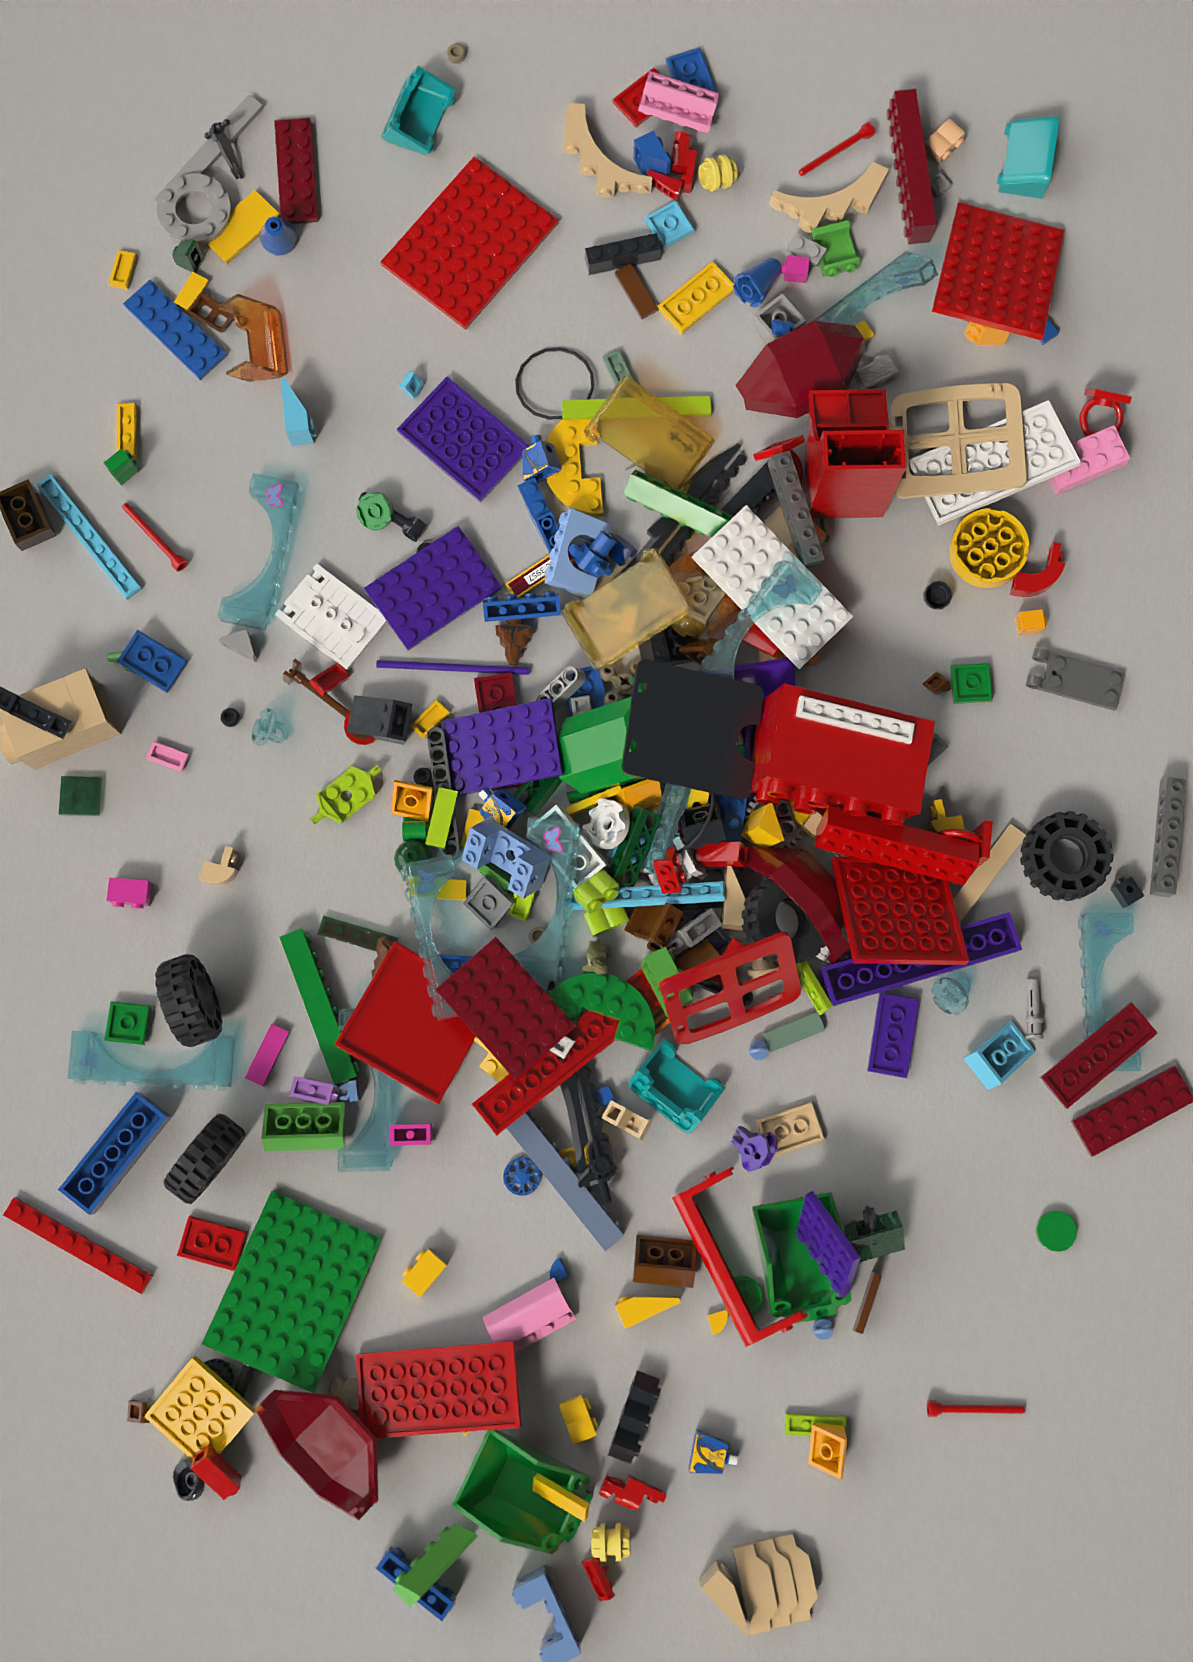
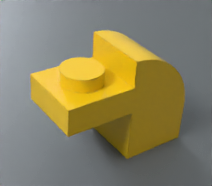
M942 799L931 803L929 812L931 818H934L933 821L928 823L931 832L937 833L945 829L965 830L962 815L946 818Z

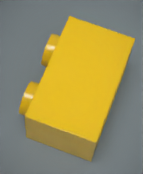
M423 1249L416 1257L418 1261L414 1267L409 1266L402 1274L405 1277L402 1282L419 1297L425 1293L448 1265L431 1249L427 1251Z

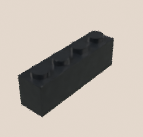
M657 233L585 248V261L589 275L620 269L630 263L632 266L654 262L661 258V247Z
M768 461L721 509L722 511L735 516L747 505L756 515L761 509L760 505L764 501L767 503L773 497V492L776 489L767 464Z

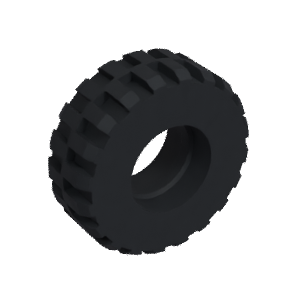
M1067 811L1066 813H1054L1036 823L1026 834L1025 842L1021 846L1023 856L1020 858V862L1025 867L1023 871L1025 877H1029L1032 881L1030 885L1033 888L1037 887L1040 890V894L1044 896L1049 895L1053 900L1058 901L1061 899L1073 901L1083 898L1102 886L1106 881V876L1111 872L1112 867L1110 863L1113 862L1114 855L1110 854V849L1113 848L1112 843L1107 841L1105 837L1108 834L1104 829L1101 830L1098 827L1099 823L1094 819L1092 821L1088 820V816L1085 814L1076 815L1073 811ZM1067 839L1079 847L1083 857L1082 866L1079 871L1067 874L1054 866L1050 857V849L1055 841Z
M771 878L760 882L757 887H754L749 892L750 897L745 899V910L741 914L744 922L742 929L746 933L748 944L781 932L776 922V910L780 902H784L793 908L798 918L797 932L791 938L796 964L817 956L821 952L820 948L826 946L808 915ZM776 954L762 957L767 962L773 961L775 965H779Z
M184 954L162 962L155 972V986L164 1018L176 1040L183 1046L194 1047L216 1039L222 1031V1013L214 985L204 965L195 955Z
M217 1114L199 1132L173 1165L163 1181L165 1188L186 1204L195 1202L246 1137L245 1130L225 1114Z

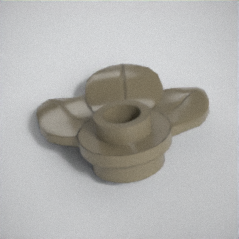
M335 1375L329 1385L330 1394L337 1395L350 1410H359L357 1378L344 1382L340 1375Z

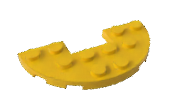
M561 420L551 431L546 442L554 445L562 470L546 478L547 484L557 499L567 507H571L586 515L603 516L600 478L582 479L579 446L598 445L596 420Z

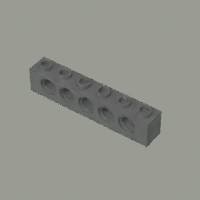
M787 451L772 455L767 464L797 558L807 569L819 566L825 558L791 453Z
M1166 777L1160 781L1150 895L1168 898L1176 895L1186 780Z

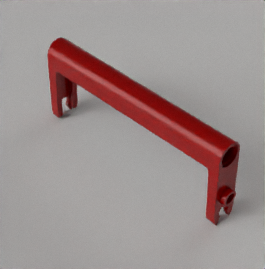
M731 1167L719 1174H716L714 1171L704 1176L705 1181L672 1197V1200L745 1347H748L780 1330L782 1333L793 1329L792 1324L806 1318L808 1314L807 1312L803 1314L802 1310L764 1328L758 1327L694 1198L701 1191L733 1175L732 1170H734V1167Z

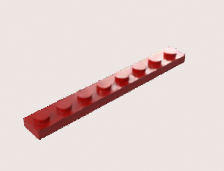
M16 1197L12 1198L3 1214L6 1218L140 1294L144 1293L153 1277L150 1273Z

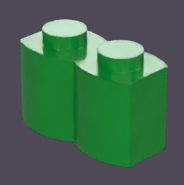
M119 449L103 462L121 486L139 472L137 469L139 465L128 450L123 451Z

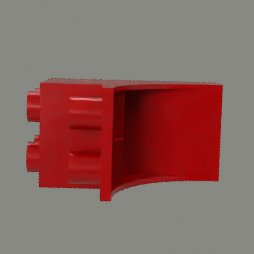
M886 389L809 390L810 431L805 444L807 506L811 518H883L906 469L904 430H891Z

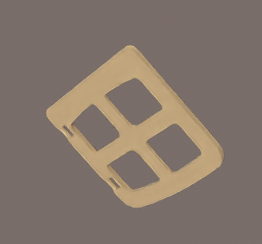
M994 383L941 387L901 394L893 400L891 404L892 430H904L906 478L900 480L895 490L898 498L908 499L995 491L1025 486L1027 476L1021 397L1019 390L1014 385ZM970 400H1003L1006 408V426L967 430L964 427L963 402ZM940 403L948 404L949 430L947 432L908 435L906 413L909 409ZM897 418H903V426L896 425ZM996 441L1008 442L1010 463L1007 467L974 473L967 472L965 450L967 445ZM944 446L951 449L952 475L913 476L910 474V450Z

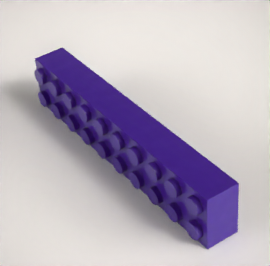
M1008 912L960 926L969 958L967 965L854 963L852 958L819 969L826 995L833 1007L1021 951L1022 947L1011 914Z

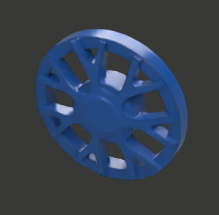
M522 1157L509 1162L503 1173L506 1188L511 1193L519 1196H525L534 1192L539 1186L541 1179L540 1170L535 1163L528 1158ZM519 1161H525V1169L519 1168ZM511 1165L517 1168L515 1174L508 1170ZM533 1165L536 1170L529 1174L527 1168ZM514 1176L515 1181L507 1183L506 1177ZM530 1176L538 1177L537 1183L530 1182ZM515 1183L521 1185L518 1192L512 1189ZM526 1183H528L531 1188V1190L525 1192L523 1188V1185Z

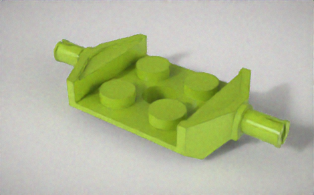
M376 764L369 772H365L350 765L346 772L320 793L317 792L316 797L320 810L310 818L313 824H317L323 818H329L336 823L342 824L376 797L372 781L374 780L373 777L382 771L381 768ZM345 791L352 793V798L348 801L342 800V794Z

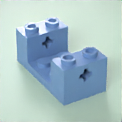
M487 818L470 828L461 860L475 869L489 862L497 865L512 875L508 889L524 899L542 887L551 856L494 820ZM510 850L514 852L515 858L512 857Z
M544 1565L516 1579L512 1593L516 1605L520 1604L523 1610L545 1598L544 1604L548 1613L552 1612L554 1615L553 1624L557 1632L542 1639L541 1653H539L542 1662H567L581 1655V1642L546 1566Z

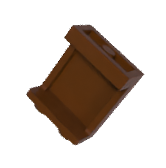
M665 903V905L636 906L624 930L638 939L667 947L683 912L669 903Z

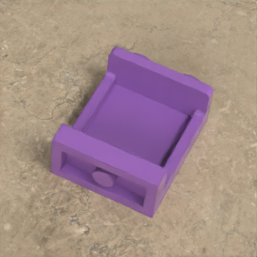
M294 1076L289 1096L330 1105V1103L337 1101L339 1086Z

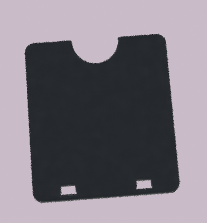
M647 659L640 660L635 670L621 765L623 773L629 776L743 800L748 798L751 792L754 762L746 759L740 753L737 747V736L743 727L760 724L763 689L758 685ZM639 681L645 683L644 693L638 692ZM631 741L637 742L635 752H629Z

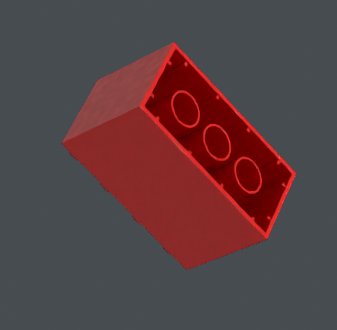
M784 683L762 702L760 724L756 727L750 760L754 762L751 792L756 793V801L765 805L772 803L773 806L779 805L780 799L794 802L793 810L803 814H816L817 808L827 810L829 806L843 809V813L856 817L871 816L879 818L882 823L888 825L903 826L906 819L919 814L921 810L935 721ZM805 696L914 723L912 743L906 744L796 717L799 697Z

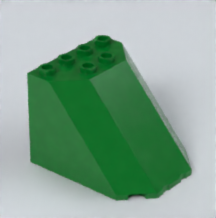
M631 697L566 718L558 730L564 774L559 776V779L571 785L580 794L608 790L618 785L621 787L630 786L647 780L626 775L621 769ZM630 742L629 752H635L637 742Z
M832 1192L816 1195L844 1234ZM805 1197L752 1206L753 1221L771 1315L776 1318H786L802 1310L803 1314L807 1312L808 1316L794 1324L833 1317L838 1313L837 1308L841 1305H847L852 1301L851 1289L849 1294L843 1298L833 1290L828 1277L821 1273L816 1260L809 1256L807 1247L796 1236Z
M488 1430L452 1506L500 1542L553 1554L558 1550L562 1542L566 1541L568 1543L574 1538L582 1520L532 1491L533 1478L537 1473L541 1474L589 1504L592 1500V1495L588 1491V1484L590 1483L588 1475L502 1431Z

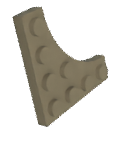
M649 572L640 585V590L705 625L727 595L709 575L703 577L700 575L687 578V580L677 581L673 580V578Z

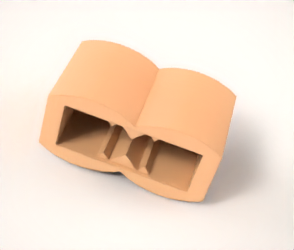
M948 119L925 141L926 153L937 163H940L942 160L946 161L951 156L952 150L960 148L964 143L965 132L951 119Z

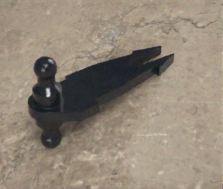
M224 119L223 122L213 123L209 132L204 134V137L207 140L213 137L236 180L239 177L242 179L241 167L238 164L231 143L224 133L225 127L230 125V120Z

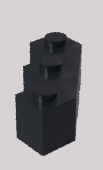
M636 1371L619 1418L617 1429L611 1441L608 1456L629 1464L632 1463L634 1456H639L642 1446L638 1444L644 1428L648 1429L651 1421V1416H648L653 1400H658L661 1388L658 1387L659 1378Z

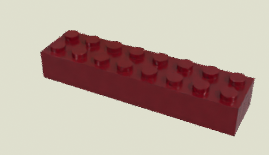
M916 89L896 90L893 93L892 99L889 100V109L886 111L887 120H890L889 136L893 139L891 151L892 154L895 153L894 170H897L898 173L896 185L900 187L899 204H902L903 207L901 219L905 221L904 237L907 238L908 245L930 243L936 227V218Z

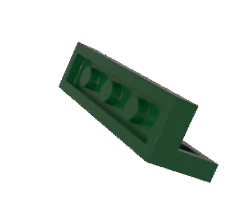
M557 776L539 780L536 786H533V781L523 783L513 796L526 806L525 811L536 816L562 781ZM528 791V797L522 802L519 798L524 792Z
M634 804L630 814L628 833L625 839L618 845L607 872L618 884L627 887L635 886L662 815ZM648 815L655 817L653 824L649 827L645 824ZM645 834L647 839L644 844L639 846V836ZM638 852L639 859L632 864L631 856ZM630 870L632 873L630 881H623L624 874Z

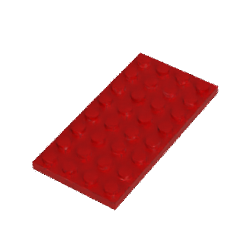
M515 1341L355 1354L359 1419L376 1438L522 1427Z

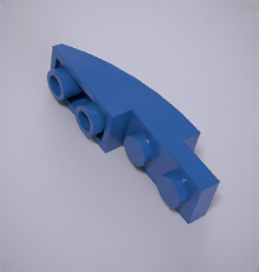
M534 477L517 485L525 502V507L550 553L555 546L556 541H554V537L559 530V526L552 511L550 512Z

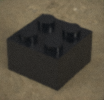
M718 801L715 802L711 820L704 833L688 849H699L704 845L719 844L726 840L724 822ZM711 803L680 811L682 831L686 845L702 829L707 820Z

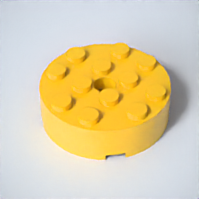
M991 508L977 510L967 515L960 522L951 537L949 544L951 565L960 578L973 586L980 588L1000 587L1010 582L1024 566L1028 555V535L1020 521L1008 512L991 510ZM986 546L991 547L992 550L986 549Z

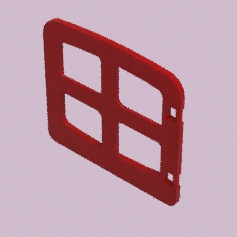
M788 932L777 933L667 977L659 982V989L673 1034L679 1044H691L755 1020L794 1002L801 994L792 942ZM777 955L779 964L777 970L747 982L738 983L735 972L736 967L765 956ZM715 975H720L723 984L721 992L687 1006H682L679 993L682 990ZM782 980L784 987L782 993L778 992L775 997L769 996V1000L745 1010L742 1000L744 994ZM728 1003L731 1016L698 1028L689 1029L687 1017L718 1004Z

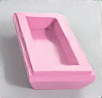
M153 741L146 759L182 772L189 754Z

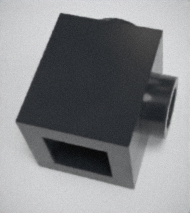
M1124 876L1114 882L1115 886L1110 889L1122 908L1130 906L1145 896L1132 876L1127 879Z

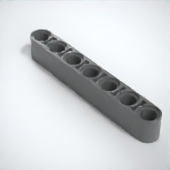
M432 727L427 732V742L436 801L439 787L452 790L444 732L439 727ZM434 734L441 735L439 741H433L431 737ZM437 752L444 754L440 760L434 759V755ZM439 771L446 772V776L443 779L436 777ZM454 809L450 826L454 829V832L448 836L445 849L442 848V852L448 860H456L461 854L456 811ZM450 846L457 848L456 853L453 855L446 853L447 848Z

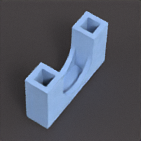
M569 509L563 512L559 518L560 527L554 537V541H556L555 546L550 552L549 558L551 561L545 571V584L585 599L593 596L597 578L577 570L571 564L568 557L569 544L573 538L593 543L601 531L609 534L611 524L574 509Z

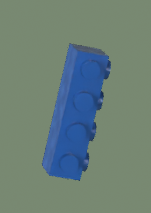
M545 591L544 595L537 596L534 592L525 593V597H517V594L505 595L506 598L498 599V596L486 597L487 600H483L484 622L561 615L559 594H555V591Z
M391 1546L378 1563L376 1569L397 1585L398 1583L395 1579L403 1571L408 1573L412 1569L410 1564L414 1560L409 1561L405 1557L406 1554L400 1548L395 1547L394 1549ZM437 1580L417 1602L442 1622L455 1605L456 1597L449 1587L445 1586L443 1588L438 1584Z

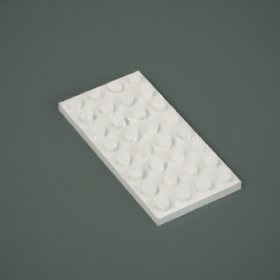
M1049 400L1022 411L1027 476L1025 486L1016 489L924 497L938 526L1081 465V461ZM1004 419L985 428L1006 426L1007 421ZM1007 441L975 443L966 446L968 473L1007 467L1010 463ZM946 446L938 447L910 459L909 467L913 475H952L951 449Z
M747 505L692 556V559L798 669L853 617ZM791 574L795 590L791 593L788 592L786 598H780L778 594L771 591V588L774 585L783 584L785 576Z

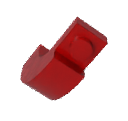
M1053 542L1049 547L1044 571L1038 574L1022 572L1016 574L1012 580L1010 595L1033 597L1044 593L1053 586L1065 567V563L1060 562L1063 551L1060 550L1061 543Z

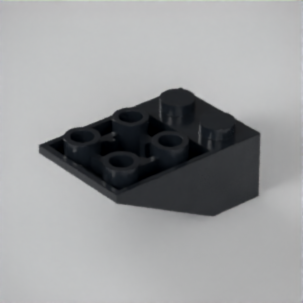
M695 623L650 625L636 633L641 660L647 659L673 666L694 662L680 653L679 649L699 640Z
M354 695L347 733L404 745L413 704L392 699Z

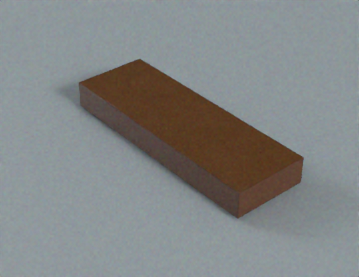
M631 263L614 272L641 320L657 312L658 308Z
M871 1272L853 1327V1331L860 1334L864 1333L882 1278L880 1274Z

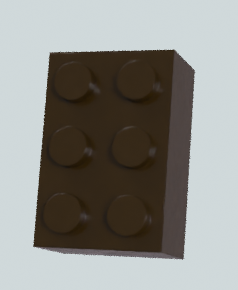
M29 479L0 491L1 514L15 545L21 551L56 537L38 492Z

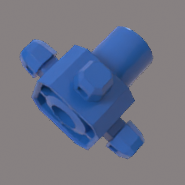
M601 531L591 545L583 542L580 546L572 544L569 547V552L577 565L594 577L599 578L602 574L610 576L613 568L606 555L616 544V540L606 532Z

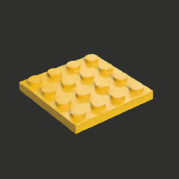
M195 1355L144 1417L192 1459L194 1454L208 1444L221 1454L256 1410Z

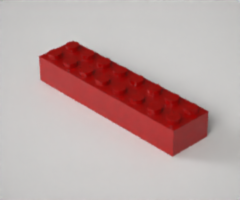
M833 806L827 808L816 828V848L934 877L955 884L965 885L979 864V844L906 825H888L882 823L879 818L871 816L856 817L843 813V809Z

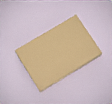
M813 1102L755 1120L760 1134L770 1131L776 1136L778 1149L774 1157L825 1140Z

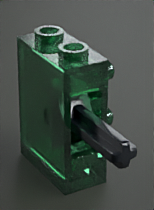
M868 1205L863 1210L864 1220H852L849 1224L842 1225L845 1237L860 1256L859 1263L905 1250L903 1225L897 1211L878 1215L875 1214L874 1207L870 1208Z

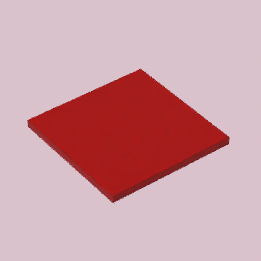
M394 941L334 1045L439 1105L476 1036L435 990L452 974Z

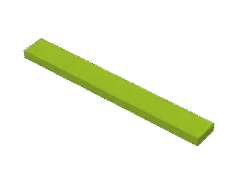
M710 396L561 401L562 421L711 416Z

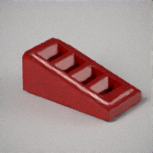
M648 170L647 176L652 177V186L678 202L683 182Z

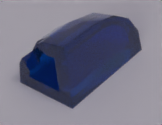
M609 533L616 540V544L609 551L608 555L621 567L626 564L625 561L629 556L633 558L638 551L625 539L614 533Z

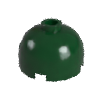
M407 840L400 844L395 851V867L405 877H418L417 871L419 869L428 873L433 864L432 852L428 845L422 841Z

